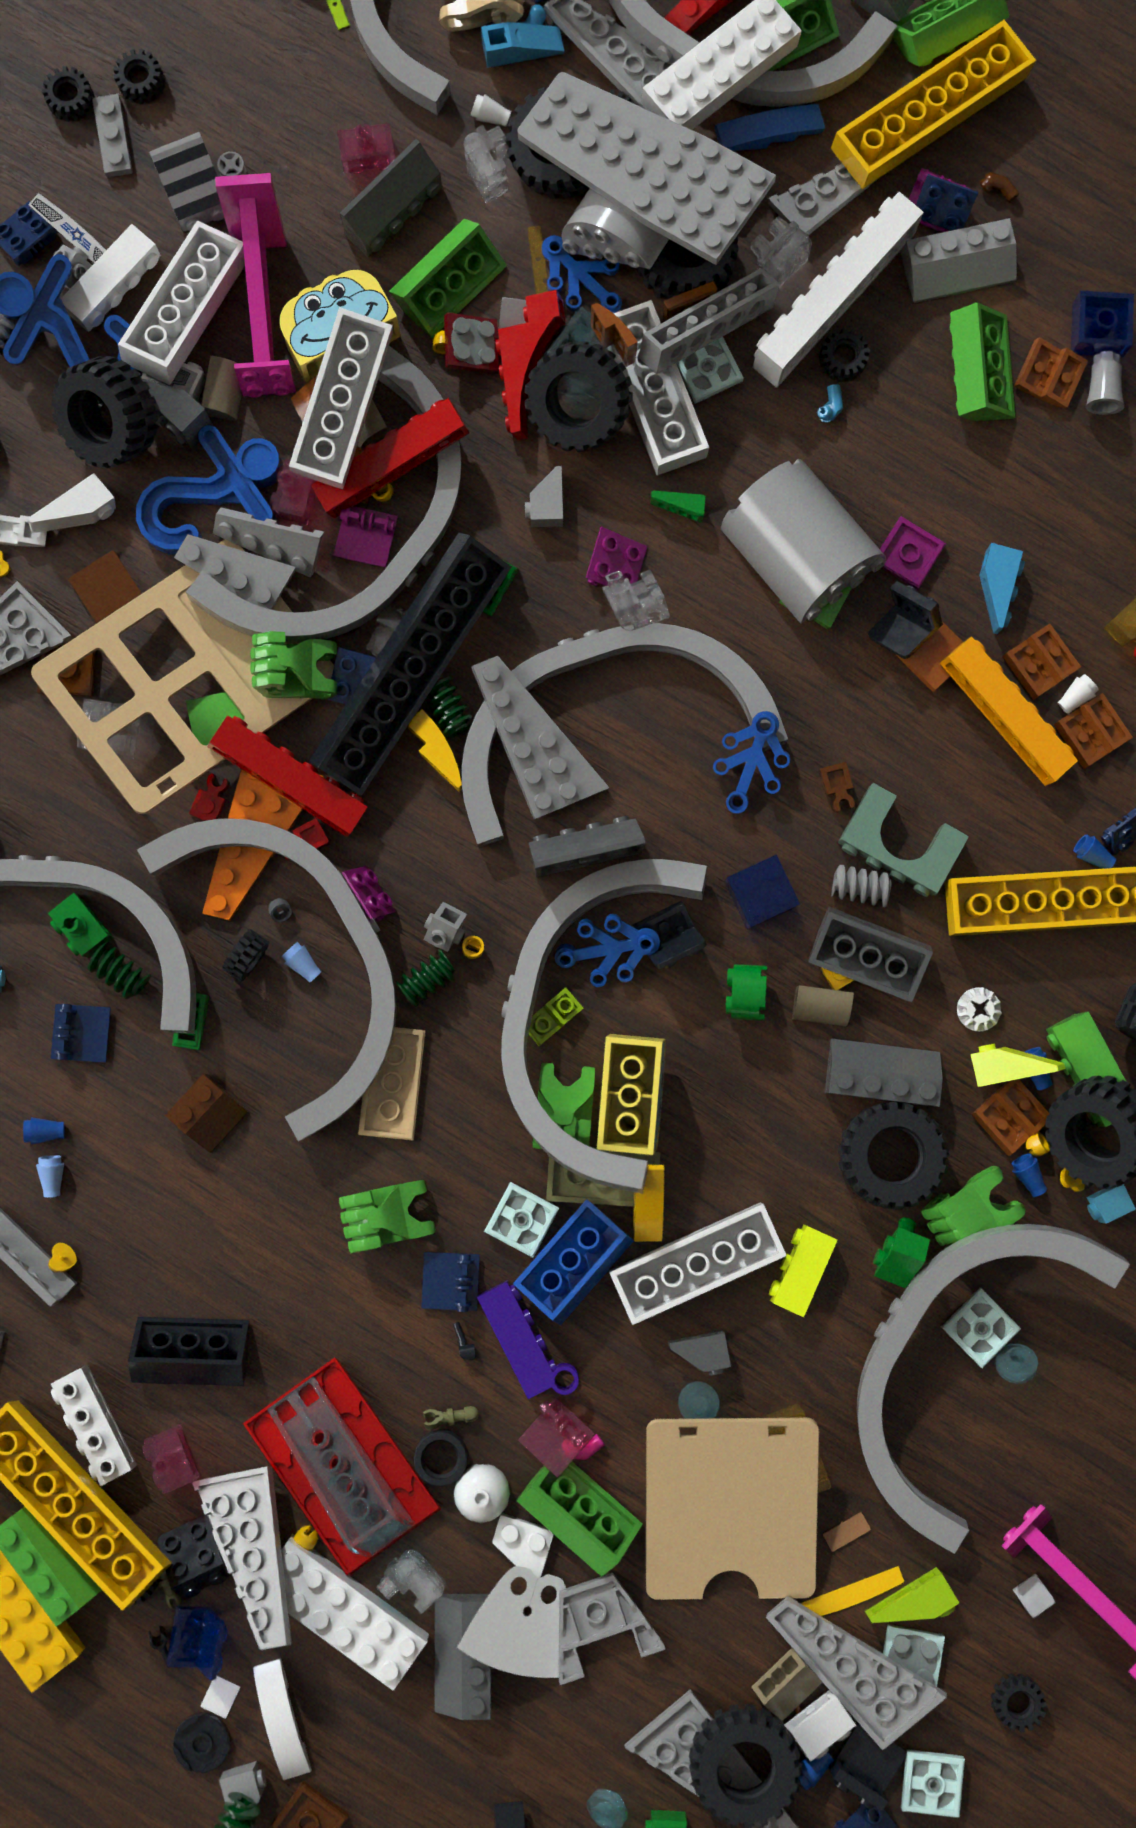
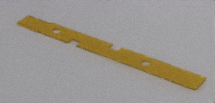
M539 225L530 226L527 229L536 294L548 292L547 283L543 284V278H547L545 258L542 255V234ZM536 257H540L541 260L536 261ZM555 335L548 345L556 344Z

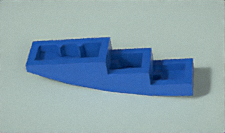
M812 104L770 110L716 124L714 129L719 144L731 151L765 149L771 143L794 141L798 135L821 134L825 129V124L819 105Z

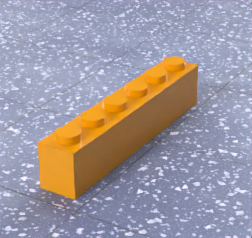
M971 636L940 662L941 666L1044 786L1057 781L1078 761L1074 756L1072 748L1058 738L1054 727L1040 717L1036 706L1022 696L1018 685L1004 675L1000 664L992 661L979 641L974 640Z

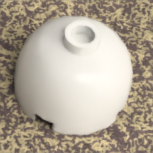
M475 1464L465 1469L461 1477L456 1481L454 1489L455 1504L460 1513L470 1521L479 1523L489 1522L500 1516L507 1507L510 1496L509 1483L505 1475L498 1468L489 1464Z

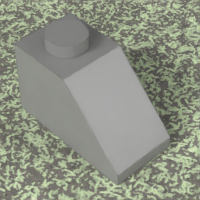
M556 466L532 490L530 502H525V519H531V527H563L562 466Z
M257 1761L225 1770L219 1779L225 1802H233L228 1797L230 1792H240L258 1803L264 1787H266L265 1773L263 1769L259 1770Z

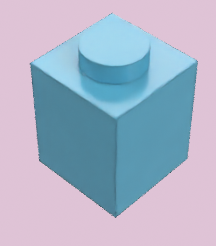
M1124 1184L1116 1188L1109 1186L1107 1189H1102L1087 1197L1090 1203L1087 1205L1091 1217L1100 1223L1107 1224L1136 1210Z

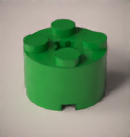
M734 964V968H728L727 985L732 987V996H726V1014H731V1019L765 1021V1014H760V1010H765L767 976H762V972H767V966Z

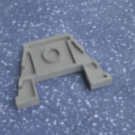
M614 1573L559 1591L560 1685L585 1677L576 1647L632 1629L641 1658L665 1650L664 1642Z

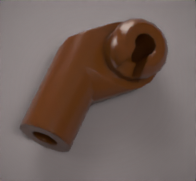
M987 173L985 178L980 181V185L985 191L990 192L995 187L1001 191L1008 202H1012L1020 194L1010 180L1000 174Z

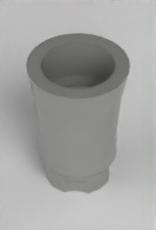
M1112 351L1101 352L1095 355L1093 359L1090 390L1086 403V410L1093 414L1110 415L1124 409L1121 357Z

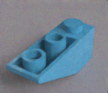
M503 22L481 27L487 68L564 54L560 28L556 26Z
M991 543L985 552L979 576L994 634H998L1003 627L1007 628L1011 618V612L1008 611L1009 604L1014 602L1018 586L1014 585L1016 577H1020L1025 561L1021 560L1023 551Z

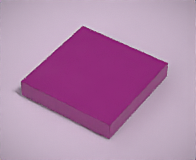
M900 516L880 548L886 556V563L881 569L918 590L946 543Z

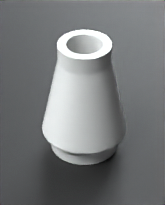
M477 94L471 111V116L476 117V121L499 124L505 127L511 114L510 110L504 108L485 94L484 97Z
M1083 674L1080 678L1076 677L1057 704L1064 712L1069 714L1074 709L1096 697L1095 693L1099 688L1088 676Z

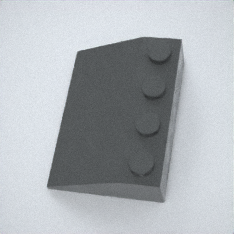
M622 816L613 819V824L603 826L602 822H596L586 825L587 829L576 832L575 828H569L560 831V836L550 838L549 834H543L533 837V842H529V849L536 878L642 854L645 838L636 818L629 820V816Z

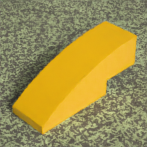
M421 709L408 725V729L425 744L419 750V753L460 792L462 790V782L453 752L435 722Z
M648 1165L643 1194L634 1192V1242L662 1241L664 1165Z

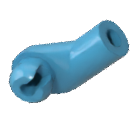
M540 5L532 6L526 21L519 23L543 25L546 19L545 9Z
M838 384L827 387L829 401L823 407L820 406L817 411L818 417L823 422L833 421L843 410L841 387Z

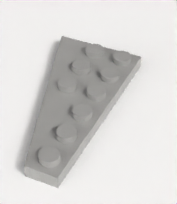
M18 581L0 597V675L74 639Z
M498 656L471 667L533 819L609 788Z

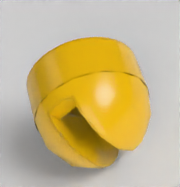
M443 330L437 332L433 339V350L439 354H445V331Z
M389 483L381 490L373 493L372 496L381 502L388 501L392 498L393 487Z
M478 936L465 938L462 944L463 954L468 959H476L482 955L484 950L482 939ZM466 946L475 949L479 952L475 953L471 950L466 949Z
M1038 1132L1027 1139L1026 1149H1031L1029 1153L1032 1156L1038 1157L1050 1152L1049 1144L1042 1133Z
M305 1525L297 1531L293 1539L304 1549L312 1551L317 1544L318 1533L316 1530L310 1533L312 1526Z

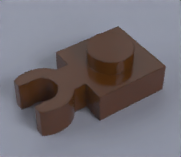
M843 762L819 769L826 796L834 794L835 799L832 806L835 813L841 811L839 802L842 800L848 803L849 809H853L855 806L854 799L847 794L848 790L854 788L847 763Z

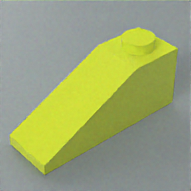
M995 1043L978 1047V1053L971 1054L978 1087L1066 1069L1065 1063L1007 1047L996 1049Z

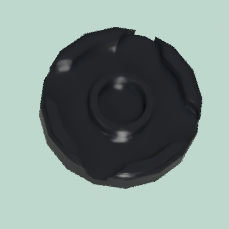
M208 1712L195 1713L187 1717L177 1728L174 1736L173 1752L177 1761L186 1770L208 1773L217 1769L226 1759L231 1746V1735L227 1725L218 1716Z

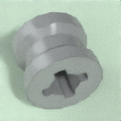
M229 151L219 157L217 166L221 176L247 175L243 159L238 153Z

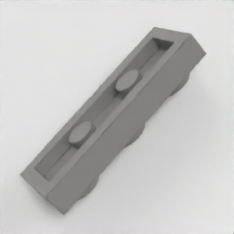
M119 94L92 98L106 177L132 174Z

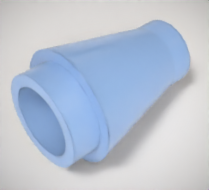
M298 942L281 956L286 961L285 965L303 976L309 983L322 972L315 964L305 945L301 946Z
M48 1155L39 1157V1164L36 1165L42 1185L43 1196H60L64 1162H61V1156Z

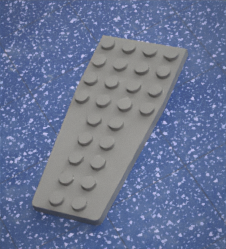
M561 72L555 77L517 129L518 139L647 227L715 265L720 261L776 179L775 174L710 138L565 72Z

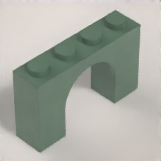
M872 783L838 841L843 846L841 849L852 856L858 854L866 858V864L877 870H880L882 867L889 871V876L900 883L906 881L914 886L913 890L925 897H928V895L934 896L940 890L969 836L944 823L939 827L922 857L915 860H902L894 857L884 847L880 832L882 822L897 796Z

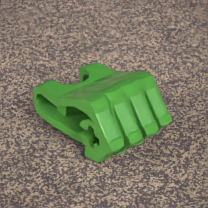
M268 631L253 634L252 644L255 648H251L250 656L254 662H251L250 671L254 676H252L251 682L253 689L261 693L262 696L266 698L328 699L337 695V682L325 678L316 668V661H329L337 654V643L323 639H309L299 644H285V632Z
M543 1062L541 1064L538 1101L541 1107L563 1131L572 1138L589 1146L595 1068L584 1066L580 1079L571 1086H563L554 1076V1064ZM533 1139V1148L542 1149Z
M991 1166L970 1178L964 1188L952 1197L949 1193H941L929 1201L921 1210L923 1217L926 1220H931L927 1224L929 1230L933 1234L939 1232L935 1236L939 1245H947L944 1249L972 1234L990 1228L1012 1225L1025 1215L1026 1209L1018 1201H1011L1005 1205L990 1202L991 1190L1003 1179V1173L999 1167Z
M419 1180L340 1197L339 1204L341 1209L346 1208V1212L340 1214L343 1224L349 1223V1226L343 1229L346 1239L352 1238V1241L348 1242L350 1253L381 1247L384 1244L419 1238L435 1233L436 1227L433 1221L419 1222L408 1213V1206L413 1198L427 1191L426 1181Z

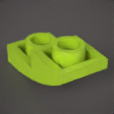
M564 988L532 1016L529 1035L538 1046L542 1045L583 1009L567 988Z

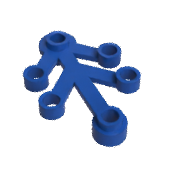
M550 236L542 243V255L550 262V277L547 279L548 291L557 290L558 293L561 292L563 288V280L559 276L561 263L568 269L566 307L569 311L576 312L582 306V298L579 295V281L601 301L603 307L612 313L621 311V297L613 292L608 293L589 274L606 273L610 276L615 275L619 270L618 262L613 263L616 266L614 269H608L606 265L612 262L607 259L604 261H575L570 256L572 254L563 249L562 237ZM552 245L559 246V250L552 251L550 247ZM553 281H557L560 285L558 287H552L550 283ZM576 299L579 303L572 306L569 304V301ZM613 299L616 301V304L610 306L607 304V300Z
M770 711L759 712L753 718L751 726L736 733L729 732L722 739L723 746L726 749L732 750L738 746L739 742L755 736L752 747L728 758H719L713 764L714 772L718 775H724L731 768L746 762L736 791L730 793L726 799V806L732 813H742L748 807L749 798L746 794L756 766L765 781L764 788L768 793L775 794L781 788L780 779L774 776L762 751L765 741L767 740L775 755L774 764L778 768L787 767L791 757L781 746L776 735L779 729V720ZM768 720L771 724V727L769 729H763L761 727V721ZM728 736L734 737L736 740L735 745L729 746L726 743V738ZM779 755H785L787 757V763H778L777 757ZM718 762L726 764L727 768L725 771L718 770ZM771 780L776 781L778 788L771 790L768 787V782ZM734 797H741L743 804L740 806L735 805L733 802Z
M609 914L605 918L604 927L608 932L615 933L619 931L629 938L620 941L594 926L591 920L583 919L578 924V934L583 938L592 937L602 944L576 949L571 944H562L556 949L555 962L562 968H570L576 961L606 956L599 967L591 972L590 982L593 986L602 987L606 984L607 974L622 952L632 951L626 963L619 965L617 969L618 979L622 982H628L633 978L634 968L641 958L658 950L660 945L659 935L650 928L637 930L623 922L617 914ZM610 920H615L618 924L616 926H610L608 922ZM587 925L591 930L585 932L581 927ZM649 940L651 944L645 946L642 945L641 941ZM567 955L570 957V960L563 961L561 957ZM628 970L630 974L625 976L621 974V971ZM601 975L603 979L598 981L594 979V976Z

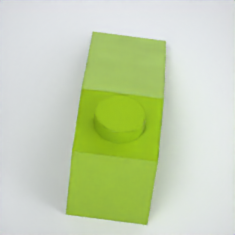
M936 1567L865 1612L872 1623L933 1619L938 1616L945 1617L955 1610V1606L959 1604V1601L942 1573Z

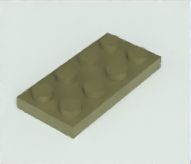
M599 1150L614 1155L648 1161V1165H660V1152H655L654 1155ZM549 1156L546 1201L584 1203L588 1199L592 1204L634 1207V1192L600 1185L582 1178L564 1168Z

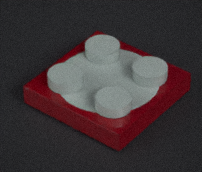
M447 312L444 315L445 368L496 374L499 371L498 352L496 349V339H498L497 319Z

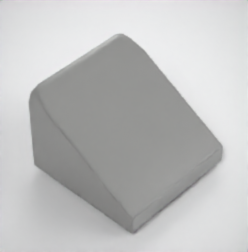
M502 298L499 329L526 323L523 314L526 300Z
M1036 1574L1013 1589L1032 1618H1035L1056 1602Z

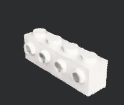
M131 224L61 298L68 315L88 332L93 327L100 325L104 315L111 308L119 305L122 296L139 283L141 276L148 269H152L157 264L161 255L156 244Z
M88 1364L51 1383L53 1388L51 1390L52 1397L57 1405L61 1404L65 1412L63 1416L65 1424L69 1430H74L78 1439L76 1440L77 1448L83 1456L86 1455L90 1463L88 1466L89 1472L95 1481H99L102 1486L137 1466Z

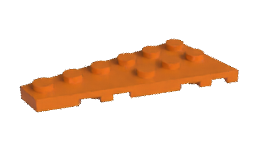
M241 769L228 819L253 820L267 823L289 832L303 809ZM254 847L220 848L202 914L231 921L249 894V890L257 878L260 877L268 861L275 853Z

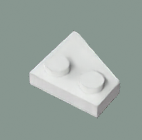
M502 1513L499 1517L492 1543L515 1566L529 1568L535 1576L541 1577L554 1534L544 1526Z

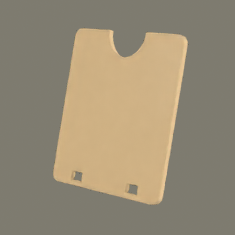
M655 1419L647 1425L646 1591L651 1598L703 1599V1592L708 1582L717 1574L725 1571H738L750 1577L757 1587L759 1599L786 1598L787 1596L790 1598H808L813 1595L816 1584L819 1429L813 1419ZM697 1427L696 1435H680L679 1428ZM768 1427H785V1434H769Z

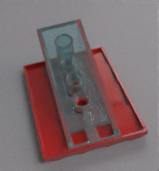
M337 1358L330 1360L243 1423L348 1576L441 1510L418 1473L414 1470Z

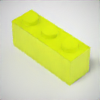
M804 1224L802 1229L797 1228L791 1241L794 1244L790 1255L786 1253L787 1256L783 1258L780 1269L783 1270L779 1281L776 1279L773 1281L769 1290V1295L772 1296L770 1301L804 1317L837 1239Z

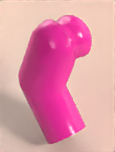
M598 1434L594 1435L584 1444L576 1443L573 1438H568L562 1443L565 1456L569 1459L578 1460L589 1459L605 1446Z

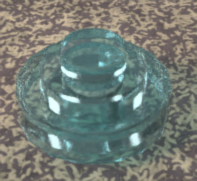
M1008 1344L998 1352L995 1364L997 1372L1005 1380L1012 1383H1025L1032 1380L1036 1375L1038 1359L1033 1350L1027 1346Z
M695 1381L689 1383L679 1394L678 1406L680 1413L685 1419H713L719 1410L720 1401L718 1394L711 1385L705 1382Z
M598 1789L594 1791L587 1801V1809L596 1824L603 1828H621L628 1819L626 1806L621 1796L616 1792Z

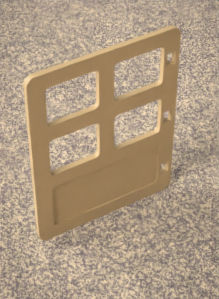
M226 539L218 543L244 551L241 546ZM187 565L36 663L31 670L33 680L128 804L138 814L149 813L225 760V758L208 748V745H202L169 703V699L203 675L209 673L216 679L245 717L244 721L248 724L246 728L254 733H257V731L266 732L313 699L266 698L253 689L251 681L254 675L251 674L250 665L254 661L251 659L250 652L251 648L255 647L252 644V636L224 625L188 599L186 591L200 573ZM281 597L273 608L276 611L292 612ZM161 610L195 652V656L159 681H153L120 640L119 636L155 611ZM101 650L133 690L135 696L98 722H92L58 677L93 652ZM330 660L316 661V668L325 678L331 679L334 669L333 663ZM150 714L181 752L185 760L149 786L142 787L110 747L108 740L144 715ZM170 778L176 785L161 794L158 786Z

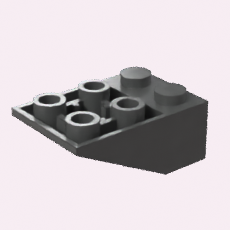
M142 379L151 388L149 389L151 396L155 397L156 405L154 407L155 411H158V421L156 423L161 428L165 426L171 432V437L180 446L185 443L192 450L200 442L198 439L200 429L206 425L213 426L206 410L185 390Z

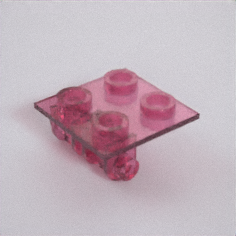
M555 1398L551 1403L545 1401L541 1404L539 1409L542 1413L518 1441L558 1478L596 1434Z

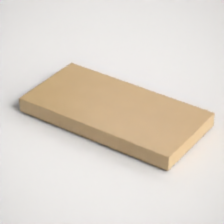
M395 1027L386 1060L378 1076L362 1097L358 1135L414 1140L425 1030Z

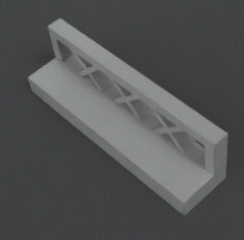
M0 1208V1258L50 1307L58 1304L76 1286L77 1282L67 1272L58 1273L51 1271L48 1267V1262L52 1257Z

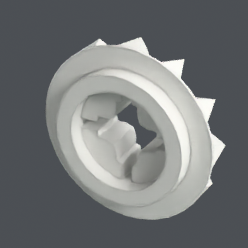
M972 988L960 997L957 1004V1014L962 1024L968 1029L985 1031L997 1024L1002 1014L1001 1002L992 991L985 988ZM987 1001L984 1011L988 1016L979 1014L972 1018L976 1009L971 1002L979 1005Z

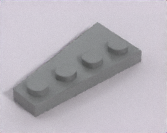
M841 163L835 166L834 170L824 175L820 173L814 176L811 181L801 186L797 184L780 196L776 194L768 198V204L803 240L870 185L862 189Z
M220 508L216 513L213 534L268 559L297 568V572L310 578L315 572L324 534L323 531L314 530L313 533L303 531L302 526L293 524L290 527L278 525L276 520L268 518L265 521L257 520L251 514Z
M187 534L174 557L199 573L204 571L240 598L273 610L297 569L294 566Z

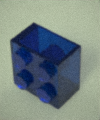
M1081 290L1072 303L1071 350L1078 355L1091 356L1105 351H1112L1115 354H1119L1120 357H1124L1133 343L1134 294Z
M777 854L724 880L747 930L800 905Z

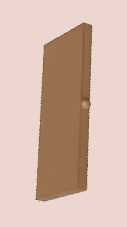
M862 1512L823 1533V1536L833 1552L871 1529Z

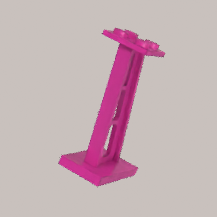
M271 173L215 177L216 190L229 236L242 241L244 250L254 362L234 364L242 395L255 398L269 394L283 396L288 393H296L289 360L274 361L266 248L287 246Z
M1040 1504L1038 1508L1035 1506L1030 1508L1023 1516L1025 1521L1018 1529L1013 1527L1004 1536L1003 1540L1005 1543L1002 1547L1015 1558L1028 1544L1136 1651V1625L1040 1532L1052 1519V1516L1045 1507ZM1136 1664L1129 1671L1135 1679Z

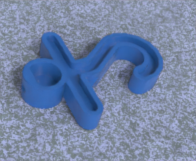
M57 254L50 259L35 290L29 280L16 272L0 274V314L9 319H19L3 350L5 359L12 365L18 366L26 361L41 332H49L55 336L69 367L90 360L60 298L72 274V264L65 255ZM118 315L109 316L104 323L107 335L117 345L130 326ZM120 352L117 357L119 361L121 360Z
M206 425L202 427L198 433V439L217 467V473L209 478L166 476L152 482L141 493L136 505V521L141 534L155 549L169 555H176L187 534L202 538L198 529L191 524H185L178 528L163 526L162 514L169 505L174 503L203 505L242 504L246 512L253 515L257 520L265 521L267 518L276 520L270 506L257 489L274 485L280 479L283 472L281 457L276 447L270 441L262 438H253L246 441L239 448L236 458L220 432L214 426Z

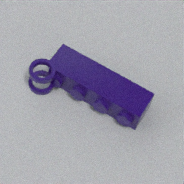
M506 1280L478 1295L477 1298L528 1399L551 1387L562 1395L570 1394L577 1388L579 1382L578 1372L573 1365L569 1363L556 1365L553 1359L548 1361L544 1353L548 1349L541 1334L535 1335L531 1327L535 1324L534 1319L528 1309L523 1311L519 1303L522 1296L514 1284L510 1285L509 1281ZM563 1370L569 1371L574 1376L573 1382L566 1387L558 1385L555 1381L557 1373Z

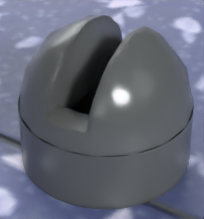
M277 898L271 901L268 906L269 914L276 922H283L292 914V909L284 898ZM282 907L283 911L278 912L277 908Z

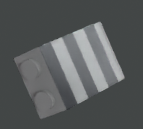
M200 132L149 152L182 232L191 231L197 221L205 224L212 220L219 221L224 219L215 183V177L218 176Z

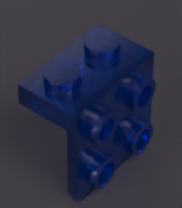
M176 1606L167 1665L169 1667L198 1668L208 1680H216L217 1673L221 1671L223 1663L221 1655L222 1643L227 1638V1626L224 1621L209 1607Z

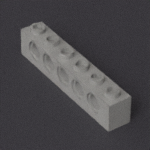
M763 268L758 269L643 333L638 357L655 374L663 371L772 309L780 284Z

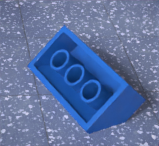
M586 1199L513 1284L553 1322L562 1325L634 1240Z

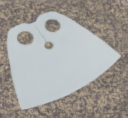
M522 1566L511 1568L499 1580L484 1601L457 1648L488 1666L508 1673L528 1677L558 1678L559 1591L566 1589L564 1581L550 1574L544 1577L535 1576L531 1569ZM517 1577H523L527 1583V1588L521 1595H514L511 1591V1583ZM548 1585L553 1586L557 1592L556 1599L550 1604H545L541 1600V1592L544 1587ZM526 1606H530L532 1609L530 1616H524L523 1614Z

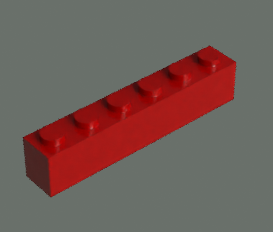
M447 398L435 402L427 412L411 417L407 422L408 424L400 429L389 431L385 438L378 443H372L364 447L362 453L353 458L343 489L319 481L311 484L326 513L335 519L341 514L342 509L347 510L348 507H354L373 493L381 490L389 483H392L468 435L470 431L450 399Z
M226 716L210 740L208 748L345 837L351 834L367 809V806L363 804L364 800L353 792L347 794L340 789L341 785L330 777L324 779L317 774L318 770L307 762L302 764L295 760V755L290 750L282 746L277 748L270 743L271 739L267 735L259 731L254 733L246 728L248 724L241 718Z

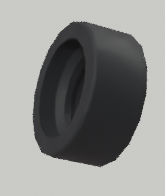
M444 1429L431 1431L422 1437L416 1447L414 1455L415 1470L420 1478L430 1485L439 1487L451 1485L465 1471L468 1459L467 1448L461 1437L453 1431ZM434 1442H448L457 1451V1464L447 1474H435L425 1464V1451Z

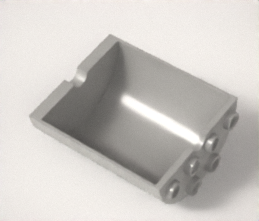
M591 188L562 231V247L569 254L584 255L592 259H602L604 256L612 263L628 264L635 268L650 269L669 238L647 227Z
M797 459L793 465L787 461L758 479L738 498L741 504L736 509L729 510L721 524L723 533L800 624L807 619L811 621L821 613V608L828 603L831 605L836 603L843 596L841 591L848 586L852 589L857 587L864 580L866 574L870 571H878L886 563V556L801 459Z

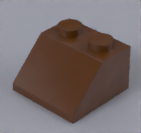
M202 1074L165 1116L185 1135L211 1153L249 1111L209 1074Z

